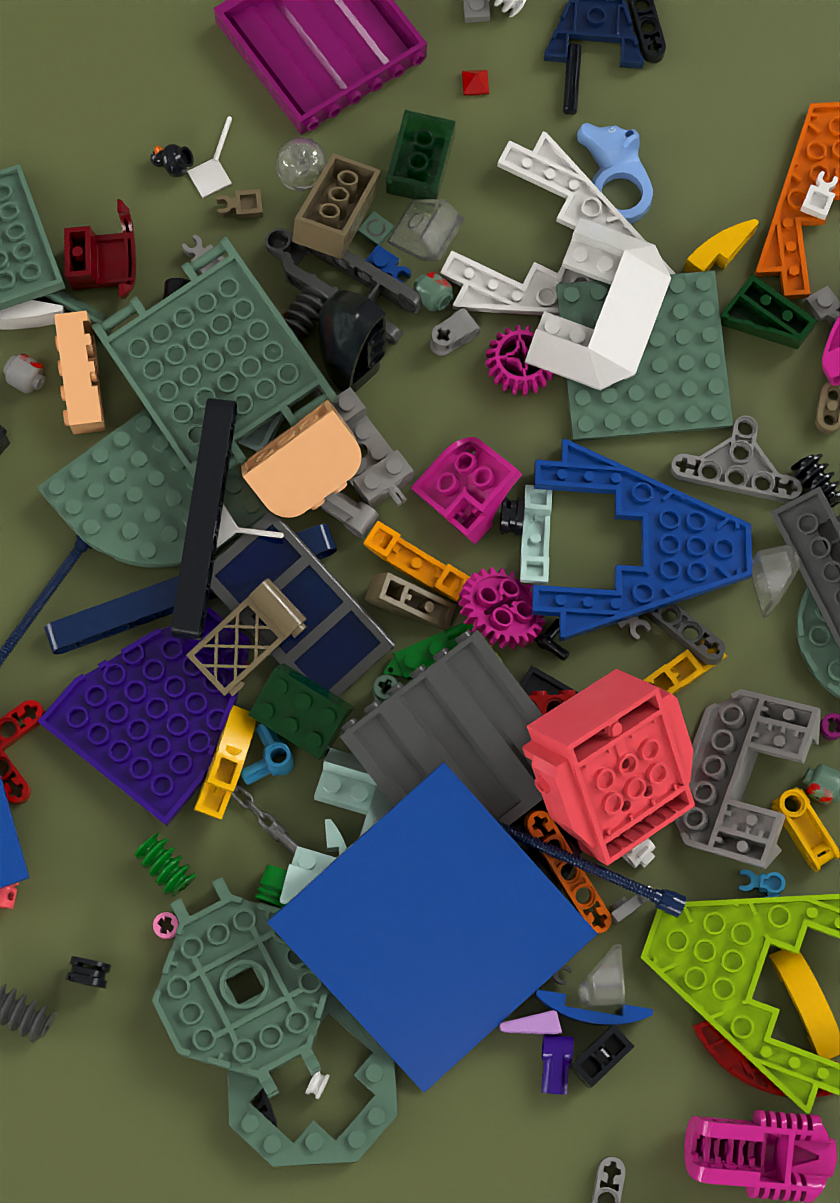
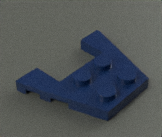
M568 0L549 46L545 50L544 61L566 63L568 40L573 39L620 43V67L643 68L644 59L638 48L639 43L637 36L634 35L632 20L625 0Z

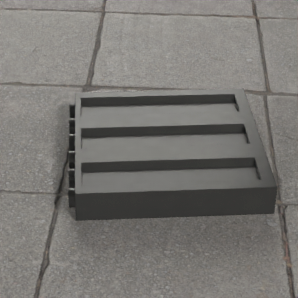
M468 629L455 639L458 644L451 650L444 647L432 657L435 660L434 663L427 668L422 664L409 675L412 677V680L404 686L399 682L387 691L389 697L382 703L375 700L364 709L366 715L357 721L353 717L340 727L344 732L339 736L393 807L444 762L494 819L508 826L543 800L541 792L534 783L536 777L532 769V760L525 756L522 749L526 743L531 741L527 725L543 716V714L478 630L471 633Z

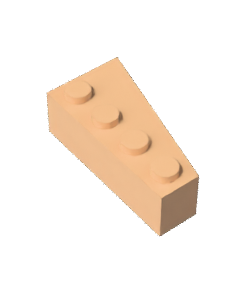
M87 310L55 314L57 333L55 342L60 355L58 369L60 376H63L64 384L60 386L62 400L66 401L67 410H63L65 426H70L73 435L106 431L95 332L91 327L92 324Z

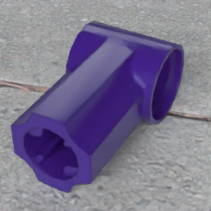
M543 1035L541 1058L544 1063L541 1093L567 1095L569 1063H572L573 1037Z

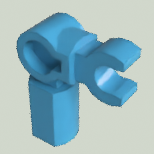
M744 869L739 874L750 879L748 886L739 885L738 890L747 893L753 889H758V892L767 893L765 897H779V894L785 887L784 877L777 872L769 874L760 873V876L752 871Z

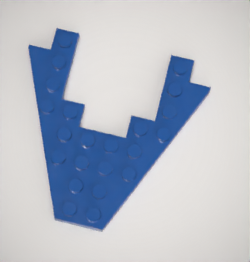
M563 439L561 443V461L535 460L534 489L614 494V519L641 521V566L616 565L614 569V590L533 585L531 615L558 616L559 641H565L749 579L752 576L750 523L567 439Z

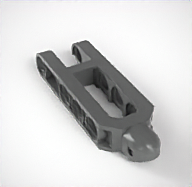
M276 228L270 231L265 238L267 251L282 261L286 282L300 291L303 286H313L323 291L329 298L339 291V288L335 286L332 288L317 279L316 274H309L297 267L306 255L313 254L371 289L366 297L374 303L381 295L412 314H417L423 306L418 292L346 250L342 259L292 242L293 233L284 228ZM386 320V342L396 345L403 335V330L400 331L395 325Z

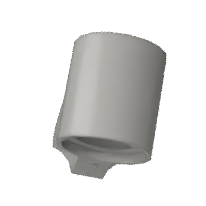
M332 492L324 498L325 502L321 505L322 510L344 523L347 530L360 538H364L379 517V514L369 505L363 502L357 503L341 492L336 494Z

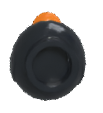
M169 144L164 149L160 146H155L150 156L152 164L156 167L164 166L171 177H182L194 163L191 150L186 146L180 147L176 144Z

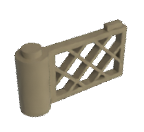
M267 578L186 656L224 696L228 693L234 696L245 686L242 680L290 635L296 638L307 628L304 624L307 618ZM247 606L256 613L255 626L239 625V614ZM236 617V624L228 625ZM259 618H260L267 626H259ZM224 628H235V645H220L219 632ZM239 629H255V645H238ZM259 629H271L278 639L270 646H258ZM215 637V644H208ZM203 647L215 648L214 664H202L195 655ZM218 648H235L234 665L218 664ZM238 648L255 649L254 661L250 665H238ZM258 649H266V650L258 657ZM206 667L214 668V676ZM218 668H234V680L227 687H224L217 680ZM238 668H246L237 676Z

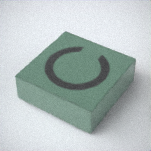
M373 211L358 229V234L375 247L377 245L381 246L394 231V225Z

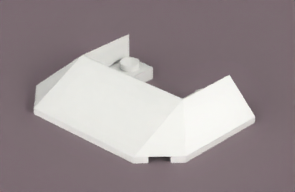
M580 218L573 232L562 267L610 284L611 287L595 329L544 311L532 339L525 363L597 390H603L610 387L611 384L635 376L671 276L654 244Z

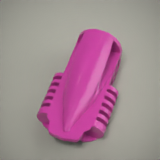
M755 1110L752 1121L692 1116L686 1128L684 1157L687 1172L696 1181L708 1184L744 1186L749 1198L759 1197V1199L769 1198L770 1200H777L779 1198L782 1201L798 1202L800 1200L801 1202L812 1203L823 1191L827 1179L831 1178L834 1174L837 1162V1148L835 1139L828 1136L819 1115L800 1113L795 1115L794 1113L785 1114L784 1112L774 1113V1111L764 1112L763 1110Z

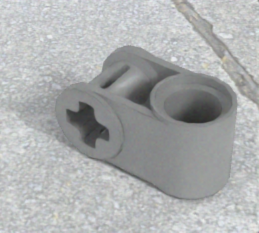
M465 308L460 309L433 328L430 349L437 356L449 355L452 351L477 337L481 332V328Z

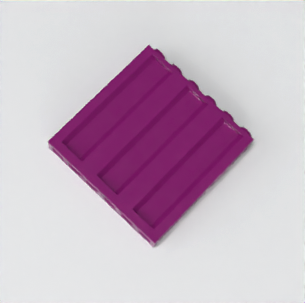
M226 0L214 7L217 25L301 135L307 131L315 130L324 120L336 117L345 107L357 104L363 96L371 91H378L384 83L392 78H399L405 70L413 65L418 66L427 57L426 41L394 0Z

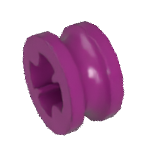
M830 713L821 720L819 731L825 739L836 740L840 738V714ZM828 720L831 723L834 721L838 723L836 728L838 733L835 730L830 732L827 729L829 727Z

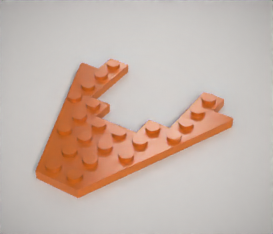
M840 102L810 103L755 270L756 277L779 276L782 296L787 299H804L811 294L801 226L825 225L827 219H819L800 211L811 184L816 186V179L821 171L825 172L823 180L826 183L832 182L834 176L838 177L835 188L830 192L835 193L833 201L840 200Z

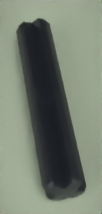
M574 43L568 45L563 105V112L566 115H575L578 107L582 47L580 44Z

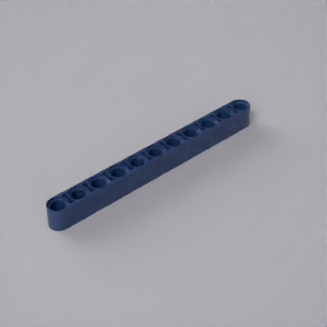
M327 524L317 525L295 533L319 560L337 552V547ZM281 538L240 553L215 577L231 593L267 578L283 574L301 558V555L285 538ZM179 576L48 623L44 626V630L52 653L63 654L173 614ZM210 589L209 600L217 598L216 594Z

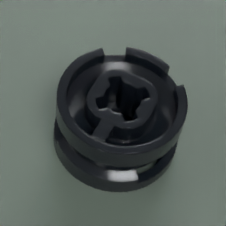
M505 497L503 499L500 535L514 533L515 536H522L525 498L510 500Z
M71 956L69 964L72 967L71 971L67 972L65 980L106 989L107 981L105 977L106 973H110L111 965ZM83 965H87V966H91V967H96V969H92V968H88V967H83Z

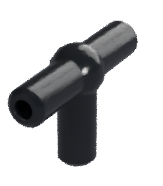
M556 618L544 634L540 632L534 641L541 649H546L562 661H565L569 656V652L553 641L559 633V618Z

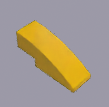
M756 219L745 221L714 235L687 258L683 271L686 273L710 271L715 264L724 270L755 234L759 221Z

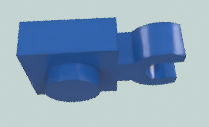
M379 245L375 247L365 260L402 283L403 281L399 280L398 276L404 275L409 279L411 277L410 269L405 266L398 267L399 258Z

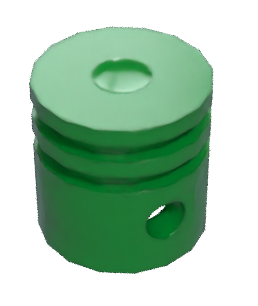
M266 865L259 883L262 886L258 887L257 891L259 894H255L254 898L269 905L282 908L285 904L280 903V897L287 870Z

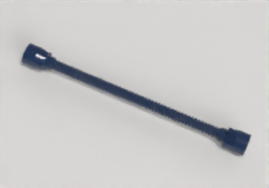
M76 535L77 541L74 544L75 546L70 554H68V557H66V560L58 568L52 580L47 583L48 585L41 592L42 594H39L40 597H37L29 611H27V614H25V617L22 618L23 620L18 623L10 637H8V640H6V643H4V646H2V649H0V667L5 662V659H7V656H9V653H11V650L16 647L24 633H26L30 624L39 615L38 613L41 612L40 610L43 609L44 604H47L55 590H57V587H59V584L65 579L67 573L70 572L71 567L76 564L80 558L79 556L82 555L81 553L86 552L88 548L92 549L78 535Z
M497 821L515 841L521 842V844L524 843L528 847L531 846L535 850L538 849V851L549 856L551 855V857L555 856L556 859L558 858L562 862L565 861V863L576 868H582L585 872L592 873V875L599 878L602 877V879L619 885V887L622 886L626 890L629 889L633 893L642 895L647 899L649 898L652 903H655V907L661 909L664 913L678 918L684 909L686 896L667 889L659 890L657 888H649L648 886L645 887L644 884L635 882V880L628 877L625 878V876L614 871H608L607 868L605 869L601 865L598 866L594 862H588L587 859H581L578 855L571 854V852L564 849L561 850L557 846L554 847V845L543 840L541 841L537 837L534 838L530 834L527 835L523 831H517L516 828H510L509 825L507 826V824Z

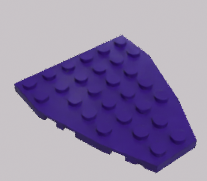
M207 607L202 639L224 620L210 607ZM171 626L162 630L158 628L122 649V653L109 661H102L98 664L99 667L88 674H81L76 677L38 720L40 725L165 826L172 821L204 783L220 735L239 695L238 691L234 696L230 693L224 696L186 656L201 640L172 637ZM224 628L219 632L220 645H235V628ZM239 631L238 645H251V639ZM215 637L208 644H215ZM203 647L195 656L202 664H214L215 648ZM218 648V664L234 665L235 648ZM238 648V665H246L250 649ZM206 667L214 676V668ZM218 668L217 680L224 687H227L234 680V668ZM238 668L237 676L241 672H243L245 668Z

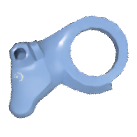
M590 123L582 124L577 131L578 142L589 150L600 168L593 176L591 182L601 193L606 183L613 179L622 178L630 180L637 185L641 192V201L631 209L617 210L630 224L641 220L650 209L653 188L638 156L640 146L638 132L634 129L625 130L618 126L597 127Z

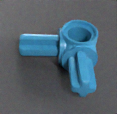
M261 723L256 727V732L265 747L262 754L263 759L241 770V776L247 785L271 773L273 777L289 774L295 765L294 757L286 742L280 740L276 732ZM286 755V759L282 763H274L277 756Z

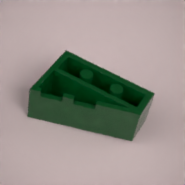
M753 274L720 315L722 326L797 350L813 331L817 322L815 318Z

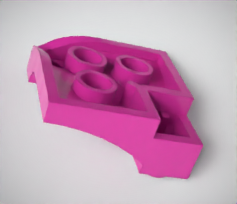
M467 437L454 442L445 449L412 485L411 489L473 544H476L493 526L491 522L500 504L522 474L476 437Z

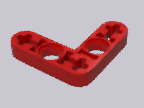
M35 700L22 702L0 718V762L8 764V772L1 776L2 782L5 783L4 789L8 801L15 805L27 802L31 795V788L4 750L40 725L38 720L45 711L41 704ZM31 707L33 710L38 708L35 712L37 716L35 719L32 720L30 717H27L22 721L26 725L23 728L14 719L18 715L22 720L27 716L26 710ZM6 723H12L16 727L14 735L7 738L1 735L2 726ZM11 778L18 787L24 786L21 790L23 795L19 798L16 795L10 796L13 793V789L7 781Z

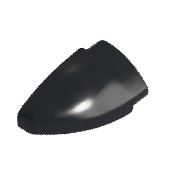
M348 290L337 291L325 301L320 309L318 328L320 353L328 375L340 391L343 392L351 387L356 392L379 371L380 360L386 353V313L371 299L359 293Z

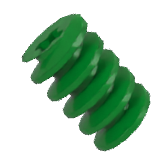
M158 832L141 844L134 856L136 859L144 858L141 865L144 868L151 867L149 875L151 877L158 876L156 879L157 885L166 884L163 892L165 894L173 893L172 896L185 889L197 875L196 873L188 876L185 874L190 866L186 864L179 867L178 864L183 857L179 855L172 858L171 855L175 850L174 846L165 850L164 846L168 839L164 838L158 841L157 837L160 834Z

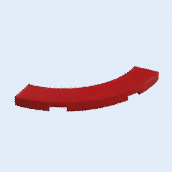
M706 1020L692 1026L707 1052L732 1076L757 1090L787 1097ZM818 1088L816 1097L831 1095L833 1093Z

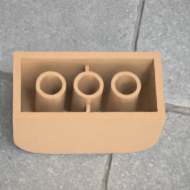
M326 400L296 425L287 429L249 457L248 461L241 465L242 476L272 513L286 518L296 517L305 513L310 508L312 510L317 509L325 502L324 498L332 492L336 494L347 486V481L356 474L360 467L361 450L349 426L331 402Z

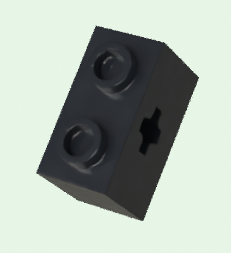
M614 1024L569 1065V1068L587 1088H592L635 1046Z

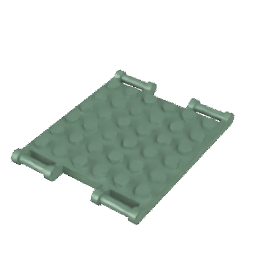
M226 236L219 240L220 244L190 264L186 262L181 266L191 280L189 283L147 311L135 296L129 300L130 304L100 324L96 322L91 326L193 478L195 477L204 413L208 398L237 401V417L231 450L233 454L230 457L229 470L238 463L242 465L248 461L237 443L282 413L289 425L293 427L326 400H329L331 404L338 400L329 383ZM224 253H227L229 255L228 257H226L225 259H223L222 261H220L219 263H217L201 275L197 276V271H199L200 269H202L203 267H205L206 265H208ZM136 312L139 314L138 317L107 336L106 332ZM321 387L324 392L295 413L291 412L289 409L291 406Z

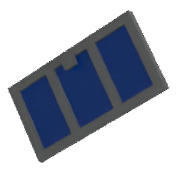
M268 511L250 529L281 532L284 534V537L276 538L251 534L241 536L214 561L210 589L232 612L262 582L269 578L307 618L304 622L307 628L296 638L290 635L270 655L279 665L285 663L339 697L390 649H393L396 643L280 516ZM247 606L239 614V621L243 625L255 626L256 613ZM259 618V626H267V625ZM247 629L255 637V629ZM259 629L258 642L262 646H270L278 639L271 629Z

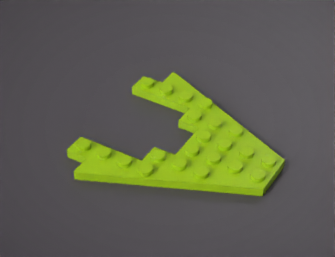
M840 894L688 901L685 903L684 909L678 918L664 913L661 909H657L640 959L804 1113L810 1114L818 1088L840 1096V1063L771 1038L780 1009L752 999L770 945L798 955L807 928L840 939Z

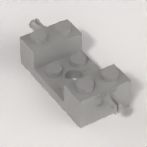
M321 387L313 391L316 398L324 393ZM351 387L337 395L338 400L332 405L353 432L359 447L365 448L368 453L364 458H361L358 471L347 482L361 501L372 508L390 496L397 506H401L402 503L404 504L407 501V498H405L400 490L413 481L414 470L398 449L393 451L366 416V407Z

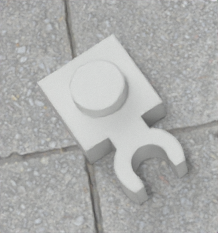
M824 171L819 173L816 179V186L811 184L800 211L825 220L835 197V193L830 191L835 188L838 177L834 176L832 182H824Z

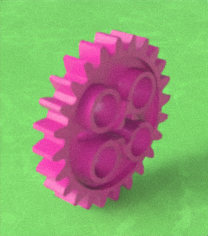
M490 567L488 572L482 568L478 574L474 572L467 579L459 593V596L462 598L459 600L458 605L463 607L460 614L468 616L464 623L474 625L472 633L478 630L482 633L481 635L484 639L486 637L490 638L491 646L497 641L501 649H504L507 644H509L512 650L517 645L524 648L527 642L531 644L537 638L546 621L543 619V615H531L532 592L530 589L533 585H524L523 582H520V578L518 580L515 579L513 571L506 575L503 568L498 573H496L493 567Z

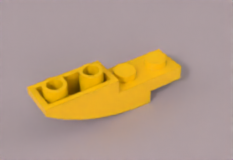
M235 705L231 709L195 804V811L222 820L231 793L234 792L256 725L257 720L248 715L250 711Z

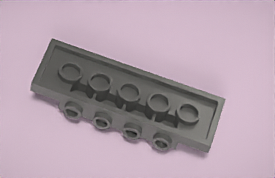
M819 486L770 513L840 648V515L836 516L822 488Z

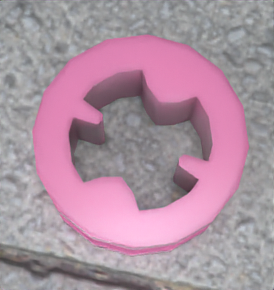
M163 912L154 919L153 930L162 939H172L176 936L179 920L172 913ZM166 918L172 919L171 924L174 926V929L171 932L167 930V934L161 933L162 927L159 923L161 920L166 922Z

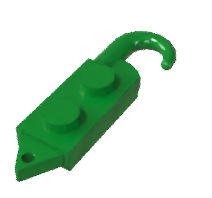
M463 622L393 653L394 657L382 674L402 676L406 679L410 677V673L422 664L427 668L435 662L432 657L444 647L451 650L458 644L455 639L468 629L472 631L474 625ZM388 668H392L391 673L388 672Z

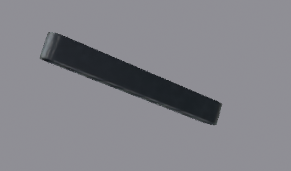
M208 398L206 402L173 611L172 637L201 640L203 637L235 431L237 401Z

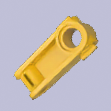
M794 787L783 792L773 800L770 809L785 815L786 818L783 826L810 868L818 872L821 870V866L830 860H838L840 858V851L810 805L811 802L803 789ZM786 798H790L795 802V812L786 809ZM823 851H825V854H823V855H821L820 857H818V854H820V853H822Z

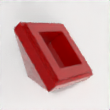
M487 70L462 71L463 96L489 94Z

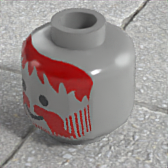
M24 353L10 357L3 370L4 374H6V382L25 394L31 393L35 389L39 390L46 379L43 375L44 366Z

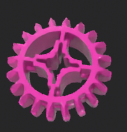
M517 324L513 332L507 327L505 328V335L498 332L496 340H491L489 343L491 349L486 350V357L489 359L486 360L485 366L490 368L488 376L495 377V386L503 383V392L508 390V388H512L513 395L517 394V390H522V394L526 396L528 389L536 393L538 392V386L545 388L547 385L546 380L551 381L553 378V373L541 368L536 373L527 376L529 369L536 368L525 363L529 351L526 345H531L535 332H530L531 328L529 325L526 326L525 330H521V327ZM515 345L514 351L500 356L505 349ZM519 352H520V356H521V358H522V360H523V362H524V367H523V368H522V362H520V359L518 358ZM507 370L514 371L517 376L509 373Z

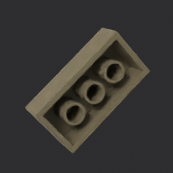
M332 153L295 217L292 242L342 259L378 193L381 170Z

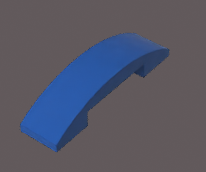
M539 989L535 991L534 996L548 1009L557 1011L558 1015L589 1025H625L653 1015V1009L625 1004L621 1006L620 1016L565 1006L566 994Z

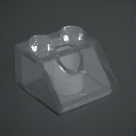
M446 199L412 200L387 242L422 261H440L446 254L447 247L453 237L457 235L464 218Z
M791 544L758 551L752 560L751 577L763 618L769 617L778 605L800 567L798 554L793 552Z
M621 944L612 946L582 979V983L578 985L579 1003H584V1009L619 1008L625 1004Z

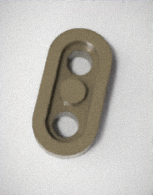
M830 382L825 383L819 393L815 415V425L822 433L833 434L840 428V385L832 386ZM828 394L835 395L836 400H831ZM824 419H830L832 421V424H826L824 422Z

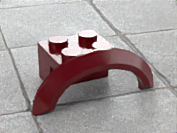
M117 199V212L120 217L123 233L95 235L91 226L64 228L65 278L73 290L119 286V297L126 299L134 289L136 282L135 234L130 210L121 199Z

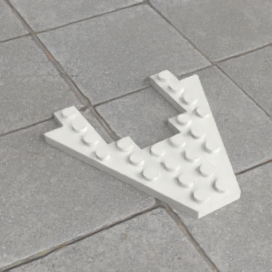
M542 132L533 151L512 141L508 142L498 161L497 167L565 198L566 201L556 222L575 230L579 219L583 218L645 241L546 132ZM451 251L440 272L442 278L462 287L453 303L452 309L460 310L465 308L467 311L543 315L545 311L559 316L556 294L557 284L598 281L562 266L557 273L534 262L524 283L521 284L454 251ZM663 260L669 274H676Z

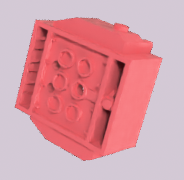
M615 669L527 725L531 741L526 743L522 749L525 756L532 760V769L536 777L534 783L542 794L549 817L569 835L577 839L581 851L607 866L695 806L689 787L693 747L678 698L670 692Z

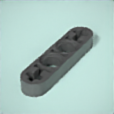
M672 604L658 609L657 613L654 610L644 614L707 665L718 664L723 659L725 645L721 639L678 605ZM670 611L675 613L677 619L674 622H666L662 619L661 615L664 612ZM687 628H692L697 631L698 637L692 640L687 639L683 635V631ZM713 647L717 648L716 654H715V653H711L710 655L707 654V649H708V648H709V649H712Z

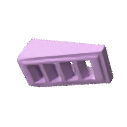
M555 1010L503 1022L498 1026L499 1032L550 1035L562 1033L558 1014Z

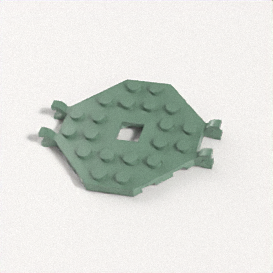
M220 877L212 882L220 898V901L189 916L181 898L171 903L179 924L152 1002L180 1056L257 1078L270 1099L279 1094L270 1075L272 1071L302 1056L311 1076L322 1070L312 1048L330 990L267 923L280 908L263 903H254L244 900L242 897L231 895L223 877ZM252 967L264 990L253 998L237 1004L226 980Z

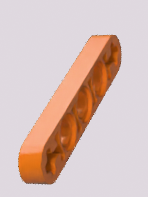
M534 809L526 814L524 826L528 834L538 839L542 837L541 841L543 840L547 843L552 839H557L561 850L564 849L573 854L555 822L549 817L547 812ZM534 817L544 818V821L541 823L542 827L546 832L551 830L553 832L543 835L539 828H533L532 825L535 824ZM539 851L572 906L597 933L607 931L612 923V917L582 868L579 869L574 866L575 873L573 877L564 879L561 875V869L567 863L558 860V858L556 859L555 856L551 857V855L549 856ZM586 887L590 893L589 899L585 903H578L576 892L580 888ZM592 907L595 913L603 915L600 919L602 924L600 926L592 924L591 922L595 920L594 916L590 911L586 910L583 912V910Z

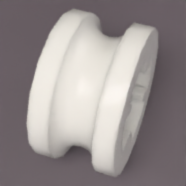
M320 1071L314 1074L305 1093L308 1095L313 1093L315 1098L319 1100L330 1075H322Z

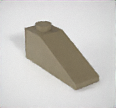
M389 572L372 576L364 601L385 611L442 630L449 629L456 608L455 604Z

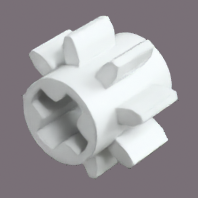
M648 838L622 857L634 868L639 864L645 868L655 858V855L651 852L656 847Z

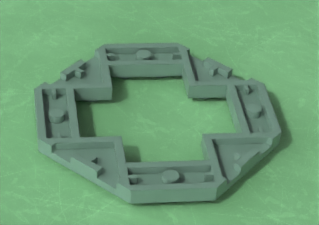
M332 992L329 993L320 1024L330 1014L372 1053L353 1077L374 1095L372 1100L336 1141L313 1120L294 1143L291 1142L250 1103L263 1089L259 1079L227 1070L229 1126L272 1167L358 1162L397 1116L394 1060Z

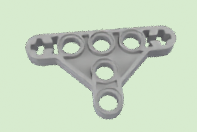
M747 415L736 419L729 439L701 456L679 454L673 458L670 465L671 475L679 481L782 503H788L798 498L802 492L800 481L795 477L779 474L756 443L758 424L753 417ZM741 423L749 424L752 428V433L749 435L741 434L738 430V425ZM735 448L745 449L747 458L744 460L737 459L733 454V450ZM681 462L686 463V468L690 469H686L683 473L680 472V467L678 466ZM697 464V465H699V467H698V469H697L696 476H694V475H693V472H694L693 469H694L695 465ZM704 467H712L716 471V477L713 479L705 478L702 474V469ZM737 472L742 476L743 482L739 485L732 484L728 479V475ZM758 478L766 479L769 482V488L767 490L758 489L755 485V480ZM775 481L779 482L777 485L779 488L776 490V493L772 492L775 487ZM787 484L791 485V490H793L791 495H787L786 490L782 489Z

